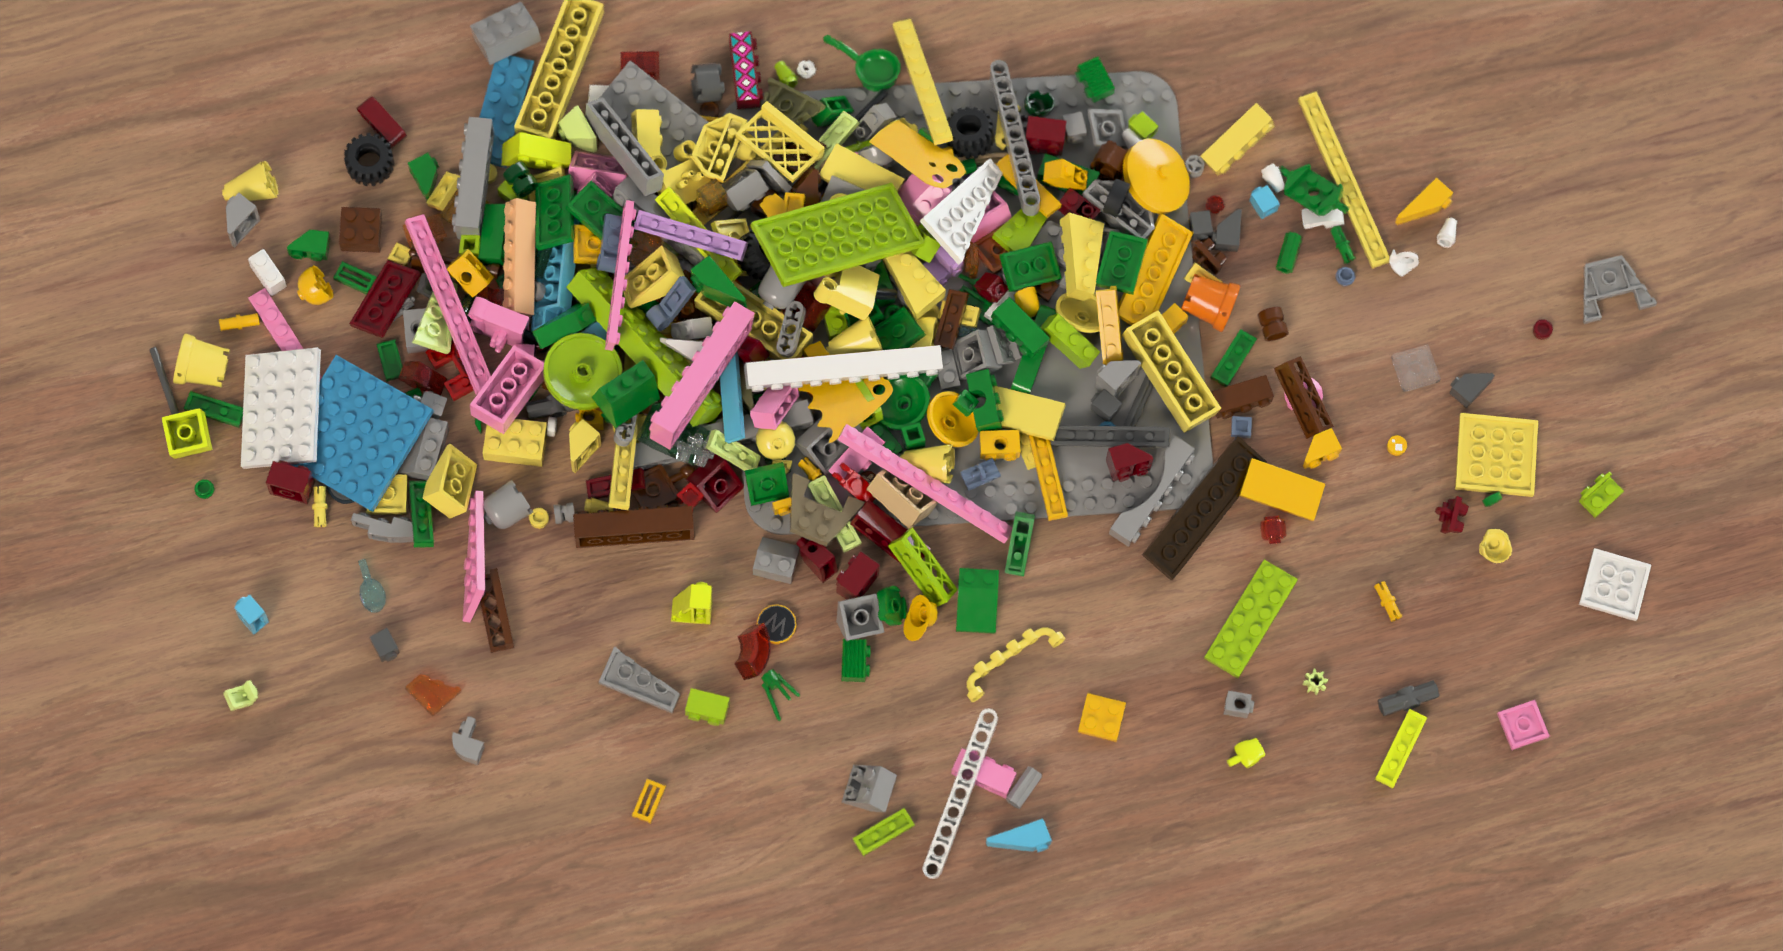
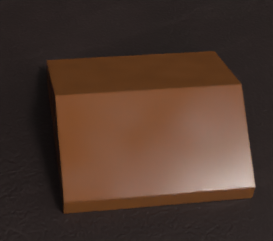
M1004 224L972 244L978 257L992 274L1002 270L999 255L1008 252L992 238L993 234Z

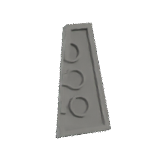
M614 646L599 684L673 713L680 693L656 678L651 672L642 668L633 659L624 655Z

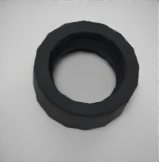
M1119 179L1114 181L1103 208L1104 213L1116 218L1118 217L1130 188L1129 183Z

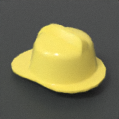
M747 131L743 134L746 138H755ZM739 141L733 159L753 160L756 153Z

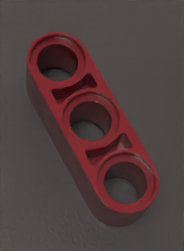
M373 96L356 108L362 118L381 138L383 137L386 140V143H389L391 148L407 137L402 127Z

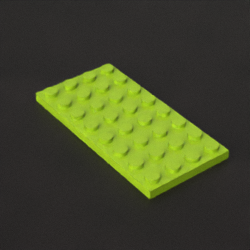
M893 183L751 223V228L783 287L915 250L925 245L923 237Z

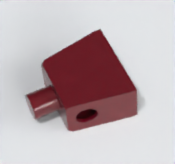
M804 537L797 541L796 545L800 548L802 560L822 583L838 572L835 556L824 545L812 540L809 541Z

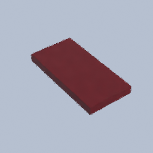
M387 260L350 321V326L383 338L421 276V273L415 269Z

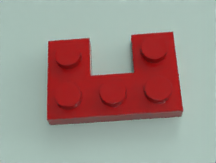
M453 338L451 350L448 354L432 349L425 351L435 370L453 361L460 374L444 382V386L453 402L474 391Z

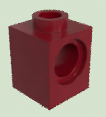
M985 272L974 285L984 299L995 303L1009 290L1000 276Z
M747 336L737 351L744 364L765 361L770 355L760 340Z

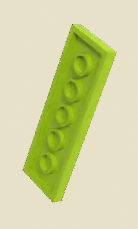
M1263 560L1204 659L1234 677L1239 678L1298 579L1270 562Z

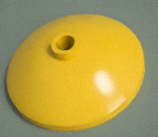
M950 391L941 392L932 398L928 405L927 418L930 428L943 443L952 444V447H965L972 443L978 435L974 414L972 412L966 417L952 405L958 397V393Z

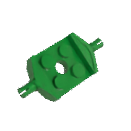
M1309 164L1294 171H1290L1284 166L1279 168L1280 173L1287 178L1284 194L1318 216H1325L1336 209L1344 214L1349 211V206L1341 203L1343 195L1342 184L1339 186L1333 184L1312 171ZM1313 191L1319 193L1318 195L1314 196L1309 195Z

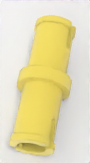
M316 486L313 487L314 504H312L314 527H321V525L326 527V510L328 509V504H326V487L319 486L318 488Z

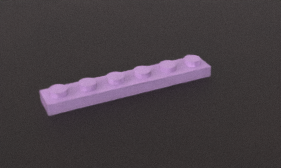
M639 210L634 224L635 230L739 261H743L748 246L746 241Z

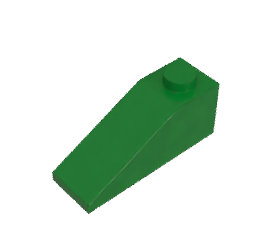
M589 303L576 304L532 332L540 349H543L565 336L584 329L595 322L596 318Z
M1016 511L1004 573L1024 577L1035 515Z

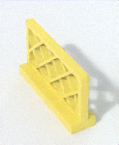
M768 101L735 134L736 138L765 161H768L771 166L792 183L815 161L819 162L824 157L825 147ZM762 117L768 122V126H757L756 122ZM746 131H755V138H746L743 134ZM757 131H768L769 138H757ZM771 131H780L782 138H771ZM783 142V149L772 150L771 143ZM785 142L795 143L797 149H785ZM758 143H769V150H761L758 148ZM772 154H783L784 161L776 162L772 159ZM786 154H797V161H786ZM799 154H808L811 158L808 161H800ZM786 166H798V171L792 175L787 171Z

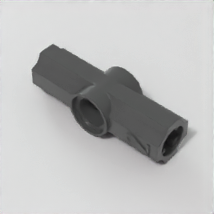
M548 395L546 399L526 403L529 420L547 416L562 417L567 412L577 410L561 404L552 395Z
M1433 680L1415 687L1408 686L1402 688L1395 694L1378 699L1377 702L1380 712L1383 716L1401 710L1408 711L1409 709H1414L1420 706L1421 703L1436 699L1440 695L1437 684Z

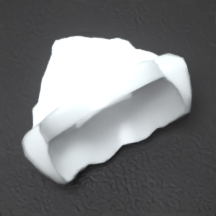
M1392 250L1389 258L1392 270L1401 277L1419 264L1417 254L1412 252L1396 254L1395 250Z

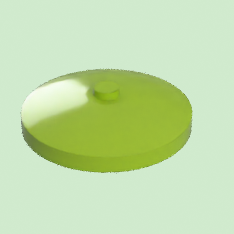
M575 333L561 338L550 348L545 358L543 376L547 389L557 401L569 408L577 410L598 408L599 406L592 396L600 387L622 374V364L614 348L613 351L605 350L606 341L588 333Z

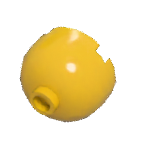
M315 265L307 268L299 276L297 283L299 290H297V294L301 300H306L309 304L322 305L334 298L330 283H326L323 279L325 275Z

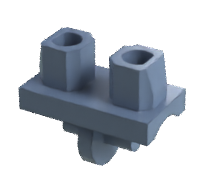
M993 458L960 472L968 491L1001 477Z

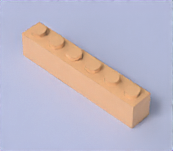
M516 198L506 202L504 208L505 262L503 265V307L530 317L534 315L536 202Z

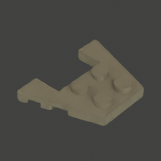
M793 473L791 478L790 532L827 547L842 531L843 527L862 509L865 502L848 495L842 512L804 497L810 479Z

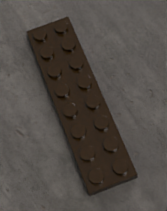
M1239 436L1235 437L1151 542L1142 556L1168 579L1174 580L1239 498L1250 460L1253 458L1265 463L1267 461Z

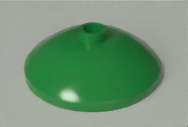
M899 375L900 378L886 379L892 385L893 392L880 406L883 414V420L880 422L890 429L901 430V427L919 423L925 417L930 403V393L926 384L919 377L908 378L907 375ZM880 384L875 394H883L885 387Z

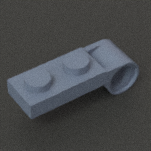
M607 213L604 216L601 249L596 266L597 270L615 273L622 216Z
M680 276L660 304L653 306L646 313V317L658 331L664 330L679 314L696 289L685 276Z

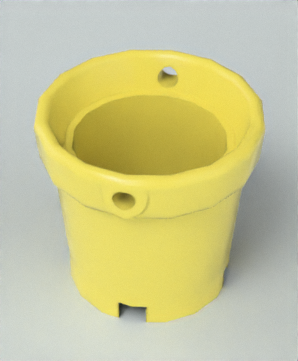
M185 333L177 357L173 383L185 384L188 382L222 387V382H218V380L224 381L228 364V356L224 355V353L229 354L230 349L197 340L195 336Z

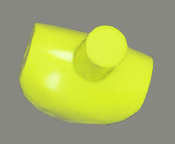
M1256 738L1245 740L1234 746L1236 756L1228 759L1227 763L1232 767L1241 762L1246 768H1250L1258 763L1261 758L1265 757V752Z

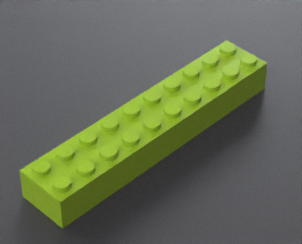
M596 267L580 270L566 288L581 304L589 303L596 321L607 332L614 281L608 276L606 271L597 270ZM625 299L624 307L620 309V315H623L621 327L618 326L617 333H620L618 345L636 364L643 360L655 375L658 389L665 396L670 397L673 385L676 381H681L686 366L690 367L691 365L684 359V356L661 343L660 338L667 337H664L655 328L641 309L638 307L630 308ZM711 389L689 423L694 427L714 421L722 411L721 396Z

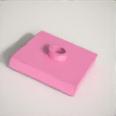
M1535 700L1497 713L1511 750L1549 738Z

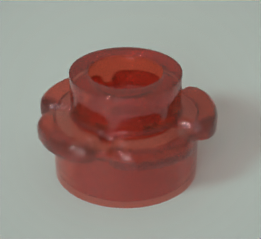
M1213 195L1207 199L1206 209L1210 210L1211 213L1218 214L1219 211L1224 209L1225 204L1220 196Z

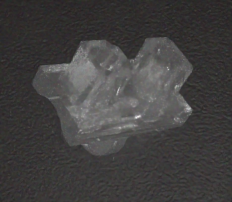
M696 433L694 437L689 436L687 438V442L692 444L680 441L675 443V447L678 448L676 459L681 462L688 463L690 455L695 454L693 464L705 467L708 458L713 459L714 457L713 452H709L707 448L701 447L707 446V441L703 440L701 433Z

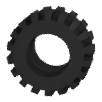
M965 107L963 110L960 108L957 109L958 112L951 113V117L947 118V122L953 136V141L947 142V145L952 148L954 155L958 154L960 158L965 156L966 159H970V157L976 159L978 155L983 156L985 151L989 152L991 150V146L994 144V130L992 119H990L988 113L985 114L984 110H978L977 107H973V109ZM966 131H976V132H977V133H975V134H973V135H964V134H962V133H964V132H966Z
M366 133V136L360 134L358 139L355 137L351 139L352 144L348 143L346 146L347 150L344 151V162L352 180L355 179L358 184L363 182V186H368V183L376 186V182L381 184L383 183V178L388 179L390 177L389 173H392L394 166L392 149L389 143H386L383 137L379 139L377 134L371 136V133ZM366 153H375L380 157L379 161L373 166L367 167L358 163L360 157Z
M751 230L739 239L748 242L743 261L737 260V262L742 266L741 269L747 272L748 276L752 275L754 279L759 278L762 280L771 264L753 230Z

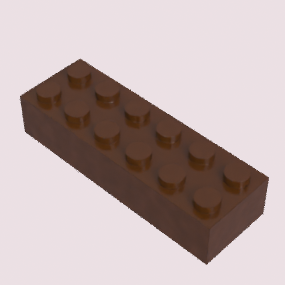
M679 504L676 507L670 508L666 505L657 506L656 509L639 507L637 510L617 509L614 512L598 510L597 513L580 511L577 514H573L576 548L694 540L692 506L687 504Z

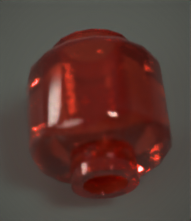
M1279 515L1264 517V520L1261 521V537L1265 541L1269 540V544L1281 543V539L1287 536L1285 520L1280 518Z

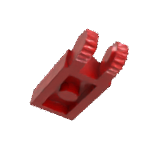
M843 462L839 466L847 472V475L842 478L836 472L832 474L840 482L839 484L852 496L865 502L864 505L868 500L873 502L876 499L867 490L870 483Z

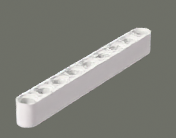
M984 709L979 715L925 860L923 872L930 879L938 878L942 873L998 722V716L992 709ZM986 713L994 715V721L990 724L983 721ZM979 732L987 734L985 742L981 743L976 740V735ZM972 751H978L980 758L977 761H971L969 754ZM967 769L973 771L972 779L964 780L962 778L963 771ZM963 788L966 790L965 798L957 799L955 797L957 789ZM952 807L959 809V815L956 818L948 816V811ZM945 826L952 828V834L949 837L941 835V830ZM937 845L945 847V853L942 856L934 854V848ZM930 864H936L938 867V872L935 875L927 873V867Z

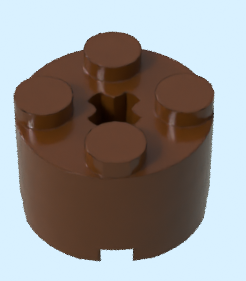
M1108 140L1100 146L1090 164V169L1093 170L1094 168L1095 171L1100 172L1099 179L1102 181H1115L1119 179L1125 182L1123 162L1129 149H1123L1117 146L1114 141Z

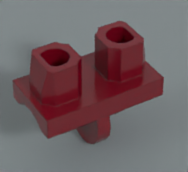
M1456 496L1455 499H1448V502H1443L1442 507H1436L1435 513L1440 515L1439 521L1442 522L1441 533L1452 532L1458 534L1463 531L1464 523L1458 521L1457 518L1458 515L1465 516L1469 506L1462 502L1461 497Z

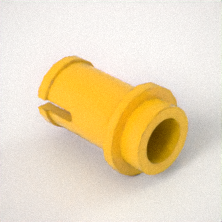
M805 457L804 460L802 459L798 463V466L806 473L810 481H814L822 476L821 470L817 469L808 457Z

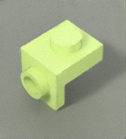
M251 680L246 681L242 686L226 690L223 693L231 711L251 706L258 698L257 688L252 684Z

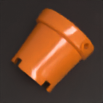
M1194 274L1181 309L1211 324L1217 331L1223 332L1237 299L1240 285L1235 283L1226 284Z

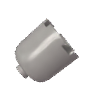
M770 265L758 287V293L764 300L763 304L772 310L774 307L786 309L794 301L806 281L783 287Z
M512 480L489 495L483 503L485 520L489 525L493 523L499 529L509 528L533 513L530 505L522 493L518 492Z

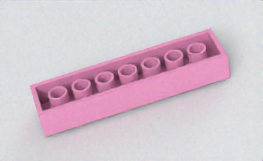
M735 301L731 307L727 306L722 315L724 318L721 322H716L712 329L713 334L711 337L707 336L702 344V350L694 354L692 358L693 363L690 367L686 366L681 375L683 376L681 381L675 382L671 389L672 394L670 397L666 396L661 404V410L653 414L651 418L652 424L649 428L651 430L650 439L671 450L751 332L754 312Z

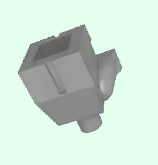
M425 391L421 397L415 394L413 396L415 400L434 410L431 418L439 419L441 417L447 398L433 394L432 391Z

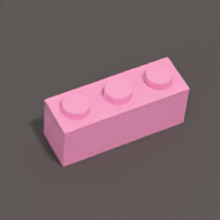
M790 385L783 386V389L771 390V387H768L754 408L751 409L750 416L753 420L754 428L776 430L798 399V388H791Z
M866 427L862 434L873 439L881 446L885 443L869 427ZM849 447L828 472L831 474L836 472L844 478L847 472L839 466L842 462L857 473L861 469L865 472L872 462Z
M963 748L952 768L951 774L957 776L966 750ZM972 751L969 754V759L977 761L980 756L977 755L976 751ZM985 756L974 785L1006 798L1017 773L1014 772L1012 767L1008 765L1000 766L995 763L994 759ZM969 769L963 771L962 778L964 780L972 779L973 771Z

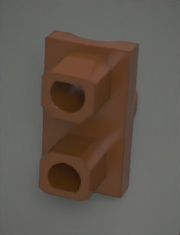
M1210 238L1202 242L1200 240L1195 242L1193 251L1196 254L1192 258L1205 270L1210 268L1215 275L1219 273L1227 257L1221 251L1215 256L1210 253L1215 248V244Z

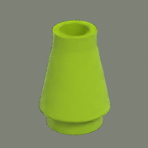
M784 61L775 64L774 68L779 82L794 88L798 84L797 76Z

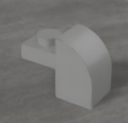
M468 716L466 722L463 721L460 726L459 732L461 735L453 732L452 743L456 754L462 760L478 765L485 746L484 742L471 738L477 723L475 718Z

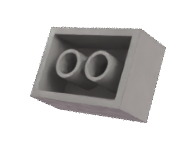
M522 1L470 25L474 40L490 65L541 41L537 25Z

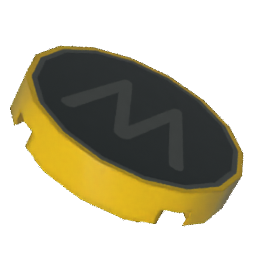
M782 605L768 606L758 616L757 629L759 635L766 642L775 645L789 641L796 630L794 614Z

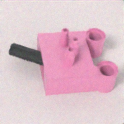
M475 298L468 314L471 318L470 327L473 332L490 337V347L495 348L496 346L495 352L501 353L505 344L514 346L515 344H524L525 342L529 345H535L536 348V345H538L536 338L529 331V317L489 302L484 298Z

